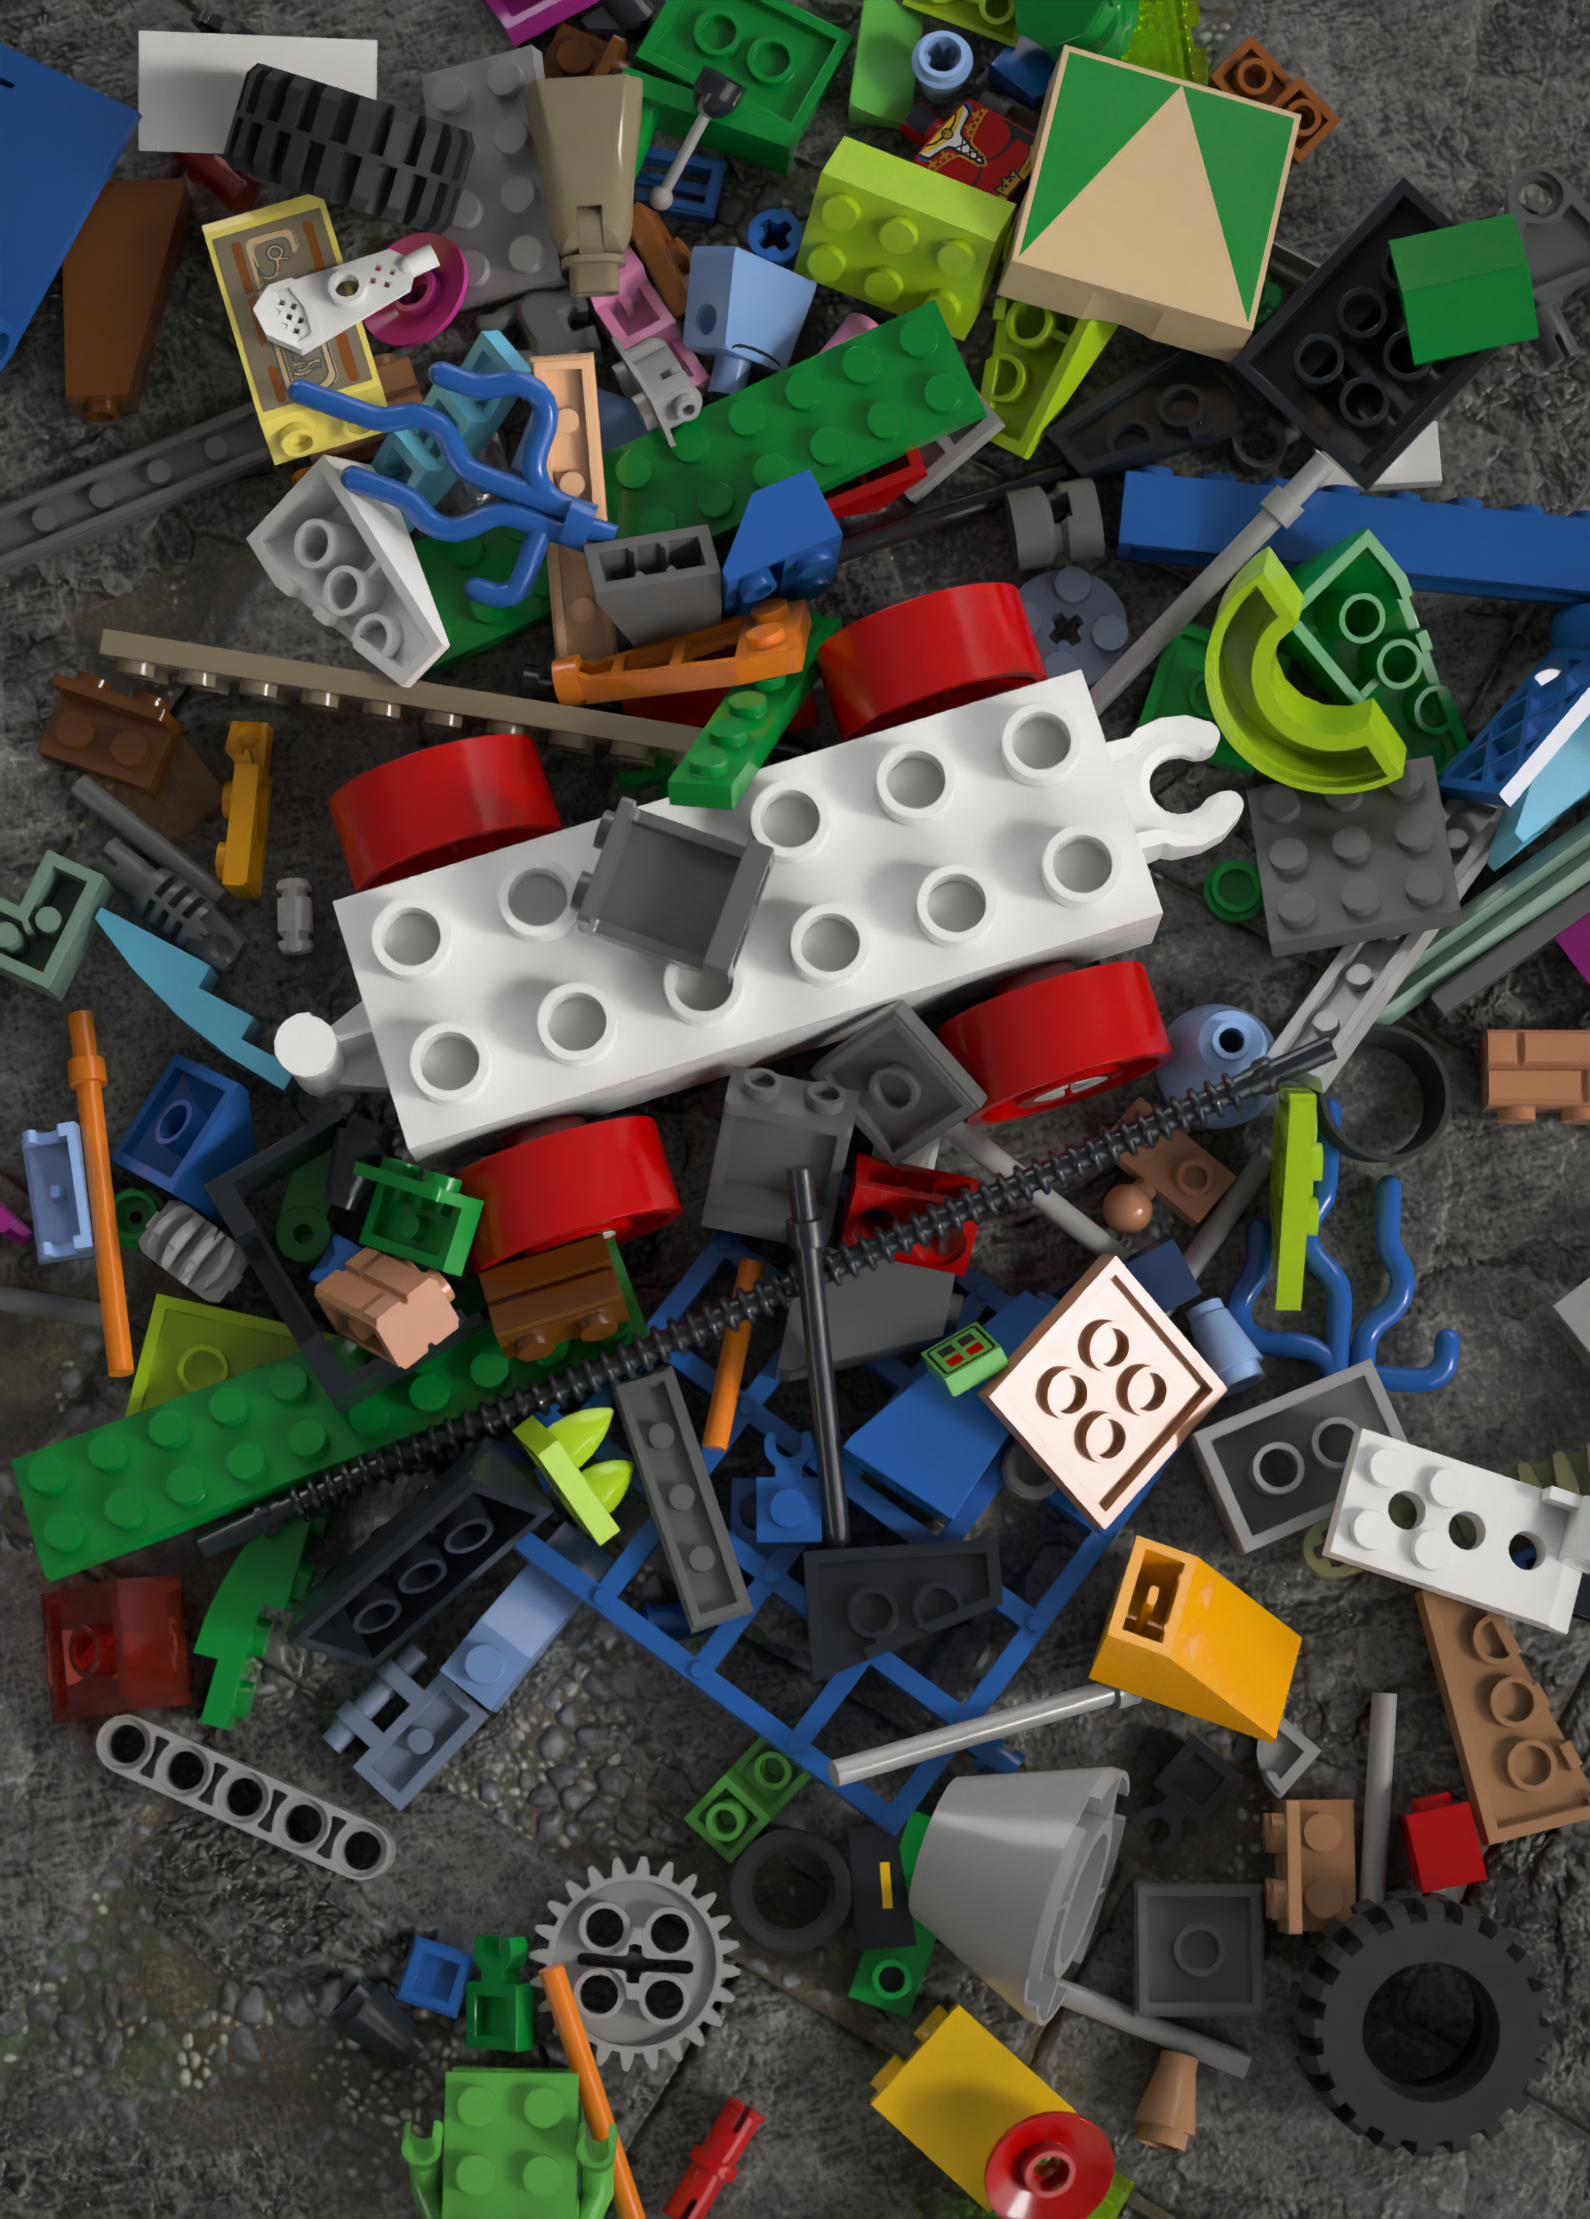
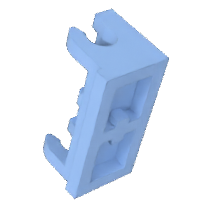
M75 1121L57 1124L56 1131L36 1133V1130L22 1132L21 1141L38 1263L43 1265L95 1256L80 1126Z

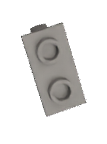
M616 336L611 338L620 362L611 366L626 399L632 400L636 412L647 431L658 427L671 448L676 446L670 429L684 421H691L699 415L703 402L700 392L693 385L686 372L682 370L680 363L664 340L645 338L638 345L625 350Z

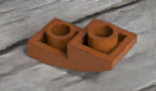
M1252 35L1245 38L1203 80L1210 88L1301 114L1291 160L1295 165L1299 164L1340 122L1339 118L1301 76L1292 80Z

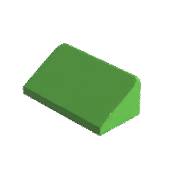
M894 0L863 1L849 101L850 123L900 129L903 121L912 110L916 74L912 67V53L916 44L922 38L924 13L903 6L902 3Z

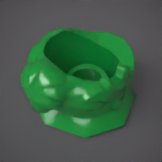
M1014 0L1017 32L1046 49L1050 57L1056 62L1064 45L1112 59L1121 58L1127 52L1138 21V0Z

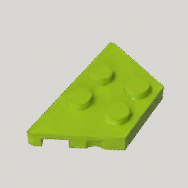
M1279 1084L1280 1091L1275 1093L1269 1179L1272 1261H1277L1274 1304L1275 1310L1301 1311L1306 1237L1317 1236L1319 1228L1318 1198L1312 1196L1313 1181L1322 1180L1323 1147L1322 1142H1317L1316 1094L1301 1084Z

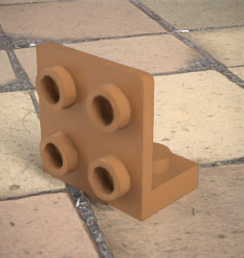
M1273 1800V1813H1263L1262 1819L1264 1852L1274 1853L1275 1879L1264 1880L1265 1918L1276 1920V1931L1286 1934H1302V1931H1320L1334 1917L1341 1923L1345 1922L1353 1916L1350 1906L1356 1904L1354 1800Z

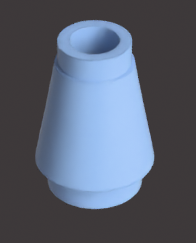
M935 31L925 35L916 44L912 53V67L923 93L929 101L935 104H946L952 101L971 72L973 55L968 43L961 36L950 31Z
M1220 1298L1204 1301L1186 1313L1191 1324L1190 1329L1198 1354L1229 1389L1222 1397H1228L1244 1391L1258 1383L1265 1376L1260 1366L1264 1359L1228 1309L1224 1307Z

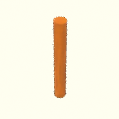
M746 1258L740 1259L732 1299L736 1297V1289L738 1287H742L745 1292L754 1289V1280L762 1281L765 1267L763 1262ZM747 1320L739 1323L740 1329L736 1333L730 1328L725 1329L701 1445L706 1449L721 1452L727 1451L752 1325Z

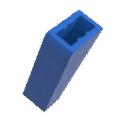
M1025 1290L984 1324L982 1328L1002 1347L1008 1359L1058 1304L1059 1300L1045 1292H1039L1037 1297ZM928 1371L855 1432L843 1447L842 1456L845 1460L947 1527L955 1518L1010 1431L977 1395L991 1377L953 1397Z

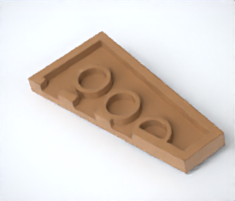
M1428 1590L1414 1593L1481 1845H1492L1590 1819V1785L1580 1768L1583 1763L1571 1741L1565 1740L1548 1709L1551 1704L1539 1682L1534 1683L1519 1655L1521 1649L1504 1617Z

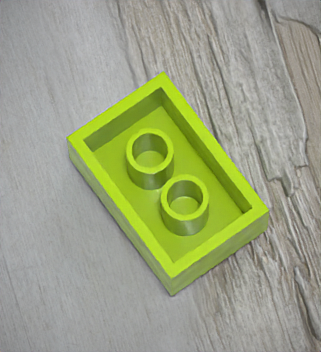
M844 136L821 172L793 272L899 316L935 299L951 336L964 341L985 304L1016 204Z

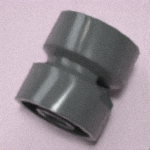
M1091 477L1057 482L1053 492L1048 494L1039 486L1004 492L1007 530L1017 571L1052 566L1056 555L1061 554L1069 562L1104 557V533L1096 488Z

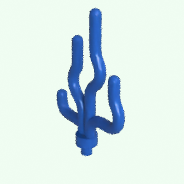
M443 361L432 364L428 372L429 379L434 385L466 397L487 401L516 396L523 398L530 404L534 416L523 452L521 470L524 478L475 460L467 451L460 432L449 417L431 406L413 402L387 407L377 406L304 379L294 380L288 387V395L292 402L368 430L383 433L409 429L423 430L436 441L445 463L457 478L474 488L516 502L496 501L480 505L464 515L456 517L444 516L438 513L419 491L403 482L353 465L347 466L341 472L340 481L346 489L400 509L419 531L436 540L456 543L475 538L499 526L510 527L524 532L525 536L512 574L506 582L495 583L481 577H472L466 581L464 593L473 602L487 607L503 609L517 605L525 599L536 583L549 541L583 553V545H586L587 542L599 543L615 540L619 526L596 518L599 505L561 491L549 479L547 460L557 431L559 411L555 396L547 385L530 373L509 369L480 374Z
M1326 1097L1331 1116L1341 1130V1105L1335 1098ZM1317 1127V1142H1322L1323 1175L1321 1181H1313L1312 1197L1318 1198L1319 1228L1317 1236L1306 1237L1304 1265L1322 1283L1326 1291L1325 1343L1316 1337L1301 1333L1263 1330L1252 1319L1251 1310L1253 1302L1267 1282L1271 1265V1224L1264 1218H1255L1248 1224L1245 1266L1229 1292L1226 1308L1261 1355L1306 1360L1316 1367L1322 1379L1371 1358L1385 1391L1411 1393L1435 1391L1447 1384L1457 1370L1460 1357V1338L1453 1329L1444 1328L1435 1335L1433 1361L1426 1367L1376 1365L1378 1340L1387 1329L1400 1320L1409 1308L1416 1286L1414 1267L1400 1238L1402 1185L1399 1178L1390 1174L1382 1176L1377 1182L1375 1208L1376 1251L1389 1275L1390 1286L1388 1294L1382 1302L1370 1310L1356 1327L1351 1344L1352 1295L1350 1282L1340 1265L1324 1250L1319 1239L1320 1225L1335 1203L1339 1178L1340 1152L1324 1138Z

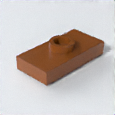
M636 202L633 204L631 239L673 317L685 323L692 254L679 237L672 239L658 212L640 202Z

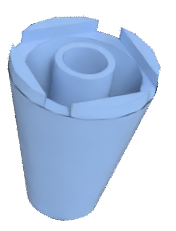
M1209 1004L1191 1009L1178 1017L1166 1030L1174 1058L1155 1071L1159 1088L1168 1105L1170 1104L1169 1097L1172 1095L1176 1096L1178 1100L1186 1098V1090L1188 1088H1193L1196 1093L1204 1090V1081L1210 1080L1213 1085L1219 1084L1222 1081L1221 1074L1223 1072H1227L1230 1077L1242 1073V1070L1249 1068L1252 1061L1263 1056L1265 1057L1275 1043V1039L1268 1028L1257 1017L1241 1008L1225 1004ZM1261 1094L1242 1101L1241 1110H1236L1233 1105L1228 1106L1224 1109L1225 1116L1223 1118H1219L1216 1113L1207 1116L1208 1123L1204 1126L1199 1121H1194L1191 1124L1212 1130L1240 1125L1259 1115L1269 1104L1274 1094L1270 1096Z

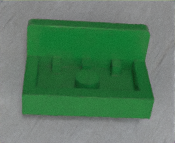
M386 1156L382 1157L379 1168L356 1161L352 1174L377 1182L359 1243L442 1272L461 1276L484 1201L459 1193L462 1180L425 1169L422 1180H418L417 1176L420 1167Z

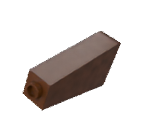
M184 178L107 181L62 262L65 396L75 416H83L85 420L90 422L107 423L119 420L120 414H131L138 411L193 212L192 198Z

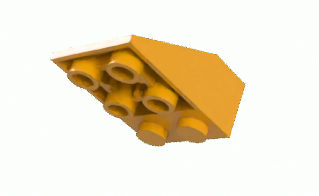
M1137 1535L1118 1577L1088 1678L1274 1744L1302 1637L1198 1556Z

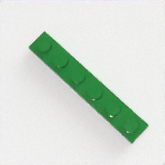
M808 610L812 623L803 671L732 686L668 780L670 805L724 810L734 809L820 677L814 658L815 652L828 638L842 630V618L821 617L819 613Z

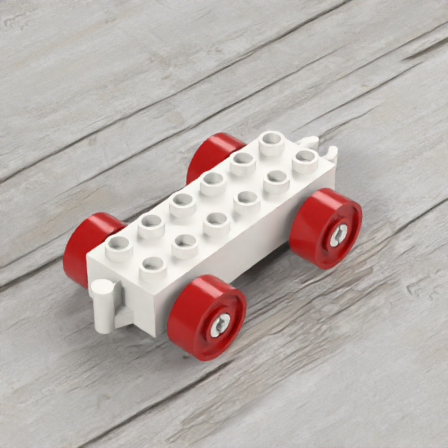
M988 582L944 589L895 604L854 622L828 638L817 649L814 656L842 744L759 769L733 810L670 805L669 797L638 806L641 810L744 846L747 845L748 839L774 848L775 862L730 984L580 932L577 923L579 911L570 909V904L581 873L586 871L593 874L602 850L593 847L601 818L563 830L537 745L532 738L518 734L487 735L449 742L408 754L371 769L349 781L332 795L328 803L356 893L355 895L332 902L362 1001L331 1026L321 1018L312 1016L310 1012L297 1013L286 1019L277 1030L274 1040L275 1055L281 1066L310 1095L329 1097L341 1091L392 1095L408 1150L422 1171L503 1146V1151L481 1159L451 1176L462 1180L459 1193L484 1201L472 1245L467 1256L475 1279H480L479 1271L602 1232L606 1241L615 1239L617 1246L654 1232L675 1221L683 1214V1208L654 1118L631 1116L587 1125L585 1120L731 1075L733 1065L751 1069L850 1038L902 1000L907 1003L917 1016L994 993V998L963 1011L937 1029L939 1041L988 1096V1099L979 1110L965 1118L966 1123L972 1126L999 1124L1034 1116L1089 1099L1144 1077L1163 1067L1174 1058V1053L1145 966L1142 962H1114L1075 970V967L1152 943L1163 911L1147 864L1158 859L1172 861L1200 854L1222 842L1238 822L1244 805L1241 796L1234 791L1218 792L1207 798L1200 808L1185 814H1174L1165 811L1156 804L1150 793L1149 780L1158 765L1170 759L1181 758L1194 762L1204 761L1215 753L1220 739V732L1217 726L1212 722L1187 715L1164 717L1137 728L1130 737L1106 742L1082 669L1048 679L1020 592L1012 584Z

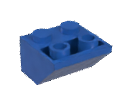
M810 469L752 493L722 570V620L736 615L748 616L755 605L769 599L784 598L787 602L794 599L796 601L805 599L806 602H809L824 594L829 589L830 584L834 582L843 533Z

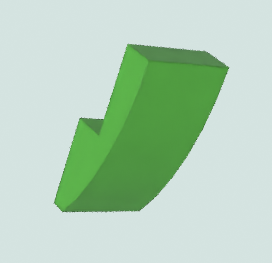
M779 1717L777 1718V1719H779L782 1723H784L786 1726H788V1725H787L783 1720H781ZM759 1737L688 1813L684 1820L731 1864L811 1776Z

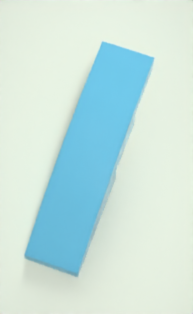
M500 330L481 331L461 365V368L480 374L509 369L531 374L529 365ZM433 384L422 404L431 406L449 417L460 432L467 451L475 459L501 425L518 397L509 396L486 401L466 397ZM419 429L388 433L370 464L376 473L403 482L419 491L433 508L459 479L445 463L436 441L430 434ZM401 511L408 533H410L415 526Z
M100 907L95 916L96 921L135 973L191 1031L236 1067L292 1101L300 1085L281 1066L276 1057L252 1045L261 1030L255 1018L210 994L219 979L211 965Z

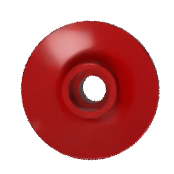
M1048 2111L1029 2116L1008 2129L991 2150L984 2172V2186L987 2198L1001 2219H1085L1098 2208L1111 2186L1114 2175L1112 2148L1101 2129L1091 2120L1079 2114L1067 2111ZM1051 2157L1046 2164L1035 2166L1042 2159Z

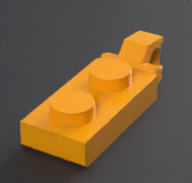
M232 721L224 749L235 764L233 781H226L222 792V812L224 818L229 819L227 840L226 842H220L217 847L215 868L217 878L222 879V885L236 899L258 900L262 893L273 779L269 775L274 732L269 723Z

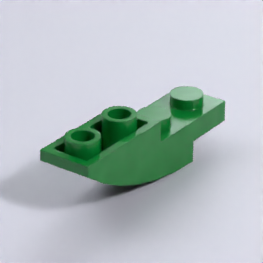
M334 1503L328 1505V1512L325 1515L320 1514L317 1510L312 1511L309 1522H304L301 1518L291 1521L289 1525L282 1527L280 1533L267 1539L262 1534L249 1540L237 1556L207 1612L193 1653L218 1659L200 1723L226 1730H234L236 1719L246 1721L256 1692V1683L248 1681L254 1656L264 1658L274 1628V1620L265 1618L268 1607L271 1606L294 1612L296 1601H302L304 1595L312 1589L316 1574V1564L308 1563L314 1538L324 1540L327 1534Z

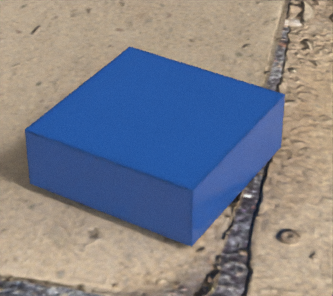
M416 1935L395 1999L457 2019L467 1992V1981L471 1980L476 1965L473 1953Z

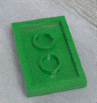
M667 0L637 51L635 59L637 66L668 82L691 90L694 88V83L703 65L727 75L747 89L739 107L797 127V147L853 48L854 35L785 0Z

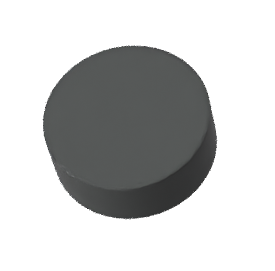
M1017 1440L1006 1449L1000 1461L999 1472L1004 1487L1011 1495L1022 1501L1037 1502L1050 1497L1058 1489V1486Z

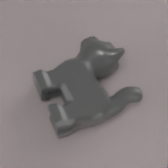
M570 286L564 287L559 291H533L521 299L500 307L492 314H482L475 319V328L479 333L492 330H500L502 332L512 325H517L528 350L516 351L529 367L530 357L594 352L595 368L603 365L601 345L594 324L576 331L571 330L569 327L572 320H587V311H589L586 298L570 296Z

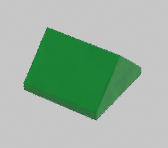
M1514 213L1388 241L1414 366L1539 338L1530 268Z

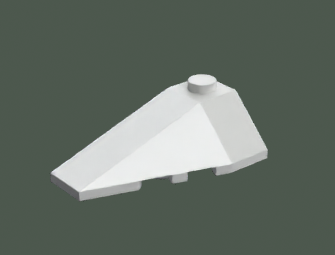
M323 454L246 539L273 584L287 596L299 599L314 611L312 616L325 626L334 627L353 642V648L400 686L410 688L450 647L402 513L400 509L350 491L341 484L340 475L347 466H358L376 473L372 465Z

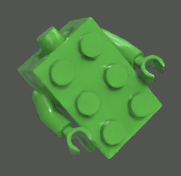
M453 2066L452 2071H446L444 2126L441 2121L434 2120L432 2137L422 2139L412 2133V2121L405 2122L401 2151L409 2163L411 2193L422 2219H603L614 2196V2157L618 2136L617 2125L609 2123L608 2138L603 2141L592 2140L586 2135L587 2124L583 2122V2108L579 2099V2073H571L569 2067ZM444 2130V2160L442 2171L441 2147Z

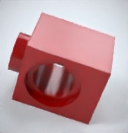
M1450 1792L1411 1799L1414 1812L1398 1815V1820L1415 1892L1426 1893L1487 1880L1470 1802L1452 1803Z

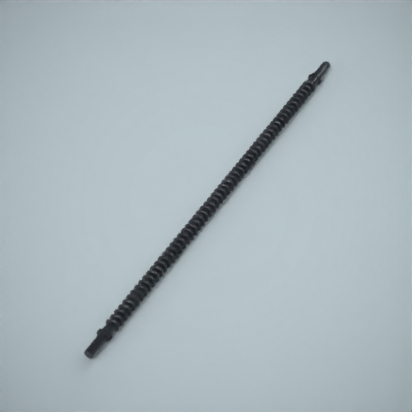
M1325 1035L1269 1061L1264 1056L1252 1061L1249 1068L1242 1070V1073L1230 1077L1227 1072H1223L1221 1074L1222 1081L1219 1084L1213 1085L1210 1080L1204 1081V1090L1196 1093L1193 1088H1188L1186 1090L1187 1097L1182 1100H1178L1176 1096L1172 1095L1169 1097L1170 1104L1164 1108H1161L1157 1103L1152 1104V1113L1144 1116L1140 1111H1136L1134 1113V1121L1126 1123L1120 1118L1117 1120V1128L1109 1131L1105 1126H1101L1099 1129L1100 1136L1091 1139L1088 1134H1084L1082 1136L1083 1143L1079 1146H1074L1068 1141L1064 1145L1065 1151L1060 1154H1056L1053 1149H1049L1047 1151L1048 1159L1039 1162L1036 1157H1032L1030 1159L1031 1166L1027 1169L1022 1170L1019 1165H1014L1012 1168L1013 1174L1008 1177H1004L1001 1172L995 1174L996 1182L987 1185L984 1180H980L978 1182L979 1189L975 1192L970 1193L967 1188H962L960 1191L961 1197L956 1200H952L949 1195H946L943 1198L944 1205L935 1208L932 1203H928L926 1205L927 1212L923 1215L918 1216L915 1211H910L908 1214L909 1220L904 1223H900L897 1218H894L891 1221L892 1228L883 1231L880 1226H876L874 1228L875 1235L871 1238L866 1239L860 1233L857 1235V1243L855 1245L849 1246L845 1241H842L839 1244L840 1251L832 1254L828 1249H824L822 1251L825 1285L834 1282L836 1286L841 1287L843 1285V1277L849 1274L854 1279H859L862 1268L869 1267L871 1271H876L878 1269L877 1262L882 1259H886L889 1264H893L895 1262L894 1255L898 1252L903 1251L906 1256H911L914 1245L921 1244L923 1248H928L930 1246L929 1239L934 1236H938L941 1241H945L947 1239L946 1232L950 1229L955 1228L958 1233H963L966 1222L973 1221L978 1226L982 1223L981 1216L986 1213H990L993 1218H997L999 1216L998 1209L1002 1206L1007 1205L1010 1210H1015L1018 1199L1025 1198L1027 1202H1032L1034 1200L1033 1193L1038 1190H1042L1045 1195H1049L1051 1193L1050 1186L1054 1183L1059 1182L1062 1187H1067L1070 1176L1077 1175L1079 1179H1084L1086 1177L1085 1170L1090 1167H1094L1096 1171L1101 1172L1103 1170L1102 1163L1106 1160L1111 1159L1113 1163L1119 1164L1122 1153L1129 1152L1131 1156H1136L1138 1154L1137 1147L1142 1144H1146L1148 1148L1153 1149L1156 1138L1163 1136L1167 1141H1171L1174 1130L1181 1128L1184 1133H1189V1124L1199 1121L1204 1126L1208 1123L1207 1116L1216 1113L1219 1118H1223L1225 1116L1224 1109L1228 1106L1233 1105L1236 1110H1241L1243 1100L1261 1094L1270 1096L1280 1091L1279 1084L1338 1059L1328 1035ZM793 1264L788 1265V1274L781 1277L777 1272H772L770 1274L771 1281L767 1284H762L760 1280L756 1279L753 1282L754 1289L745 1292L742 1287H738L736 1289V1297L728 1300L725 1295H720L717 1306L711 1307L707 1302H704L701 1305L702 1312L694 1315L690 1310H686L684 1312L685 1319L681 1322L668 1318L665 1329L659 1330L657 1326L652 1325L649 1330L650 1335L642 1338L639 1333H634L632 1336L633 1342L629 1345H625L622 1341L618 1340L615 1343L616 1350L608 1353L604 1348H600L598 1350V1358L595 1360L582 1356L581 1365L577 1368H573L571 1364L566 1363L563 1368L564 1373L556 1376L553 1371H548L545 1382L539 1383L533 1378L529 1381L530 1388L522 1391L520 1387L514 1386L511 1397L504 1398L502 1394H497L495 1396V1404L491 1406L480 1401L477 1406V1412L471 1414L467 1409H463L460 1413L461 1419L453 1421L452 1418L447 1416L443 1420V1427L436 1429L434 1425L429 1424L426 1427L427 1433L423 1436H419L416 1432H411L409 1434V1442L405 1444L395 1439L392 1442V1449L390 1451L377 1447L375 1449V1457L368 1459L367 1456L360 1455L356 1466L351 1467L349 1463L343 1462L340 1466L341 1472L334 1474L329 1469L325 1470L322 1481L317 1482L315 1478L309 1477L306 1481L307 1487L304 1489H300L297 1485L293 1484L289 1488L288 1495L281 1498L277 1497L273 1500L264 1498L254 1503L252 1511L196 1536L198 1546L203 1556L208 1559L262 1534L268 1539L279 1534L282 1527L289 1525L291 1521L301 1518L304 1522H309L312 1511L317 1510L322 1515L327 1514L330 1503L343 1507L345 1505V1497L348 1495H352L357 1500L361 1499L364 1488L369 1487L371 1491L377 1492L379 1490V1482L382 1480H386L389 1484H395L398 1473L403 1472L407 1477H411L414 1472L413 1467L416 1465L429 1469L432 1458L437 1457L440 1461L445 1462L448 1458L447 1452L454 1449L458 1454H462L466 1443H478L484 1435L489 1434L491 1438L497 1439L500 1428L507 1427L509 1431H513L518 1420L523 1419L525 1421L536 1412L549 1416L551 1412L550 1407L554 1404H558L559 1407L565 1409L568 1405L567 1399L575 1396L577 1400L583 1401L585 1398L584 1392L588 1389H593L595 1393H600L602 1391L601 1384L607 1381L613 1386H617L619 1384V1376L626 1373L630 1378H635L636 1369L640 1366H644L648 1371H651L654 1367L653 1361L661 1358L663 1362L669 1363L672 1352L679 1351L681 1355H686L688 1353L687 1346L692 1343H696L698 1347L703 1348L705 1346V1338L713 1335L716 1340H721L722 1331L726 1328H730L736 1333L739 1331V1323L747 1320L751 1325H755L758 1314L764 1312L768 1317H772L774 1315L773 1308L778 1305H782L784 1309L788 1310L791 1308V1300L797 1297L800 1298L797 1268Z

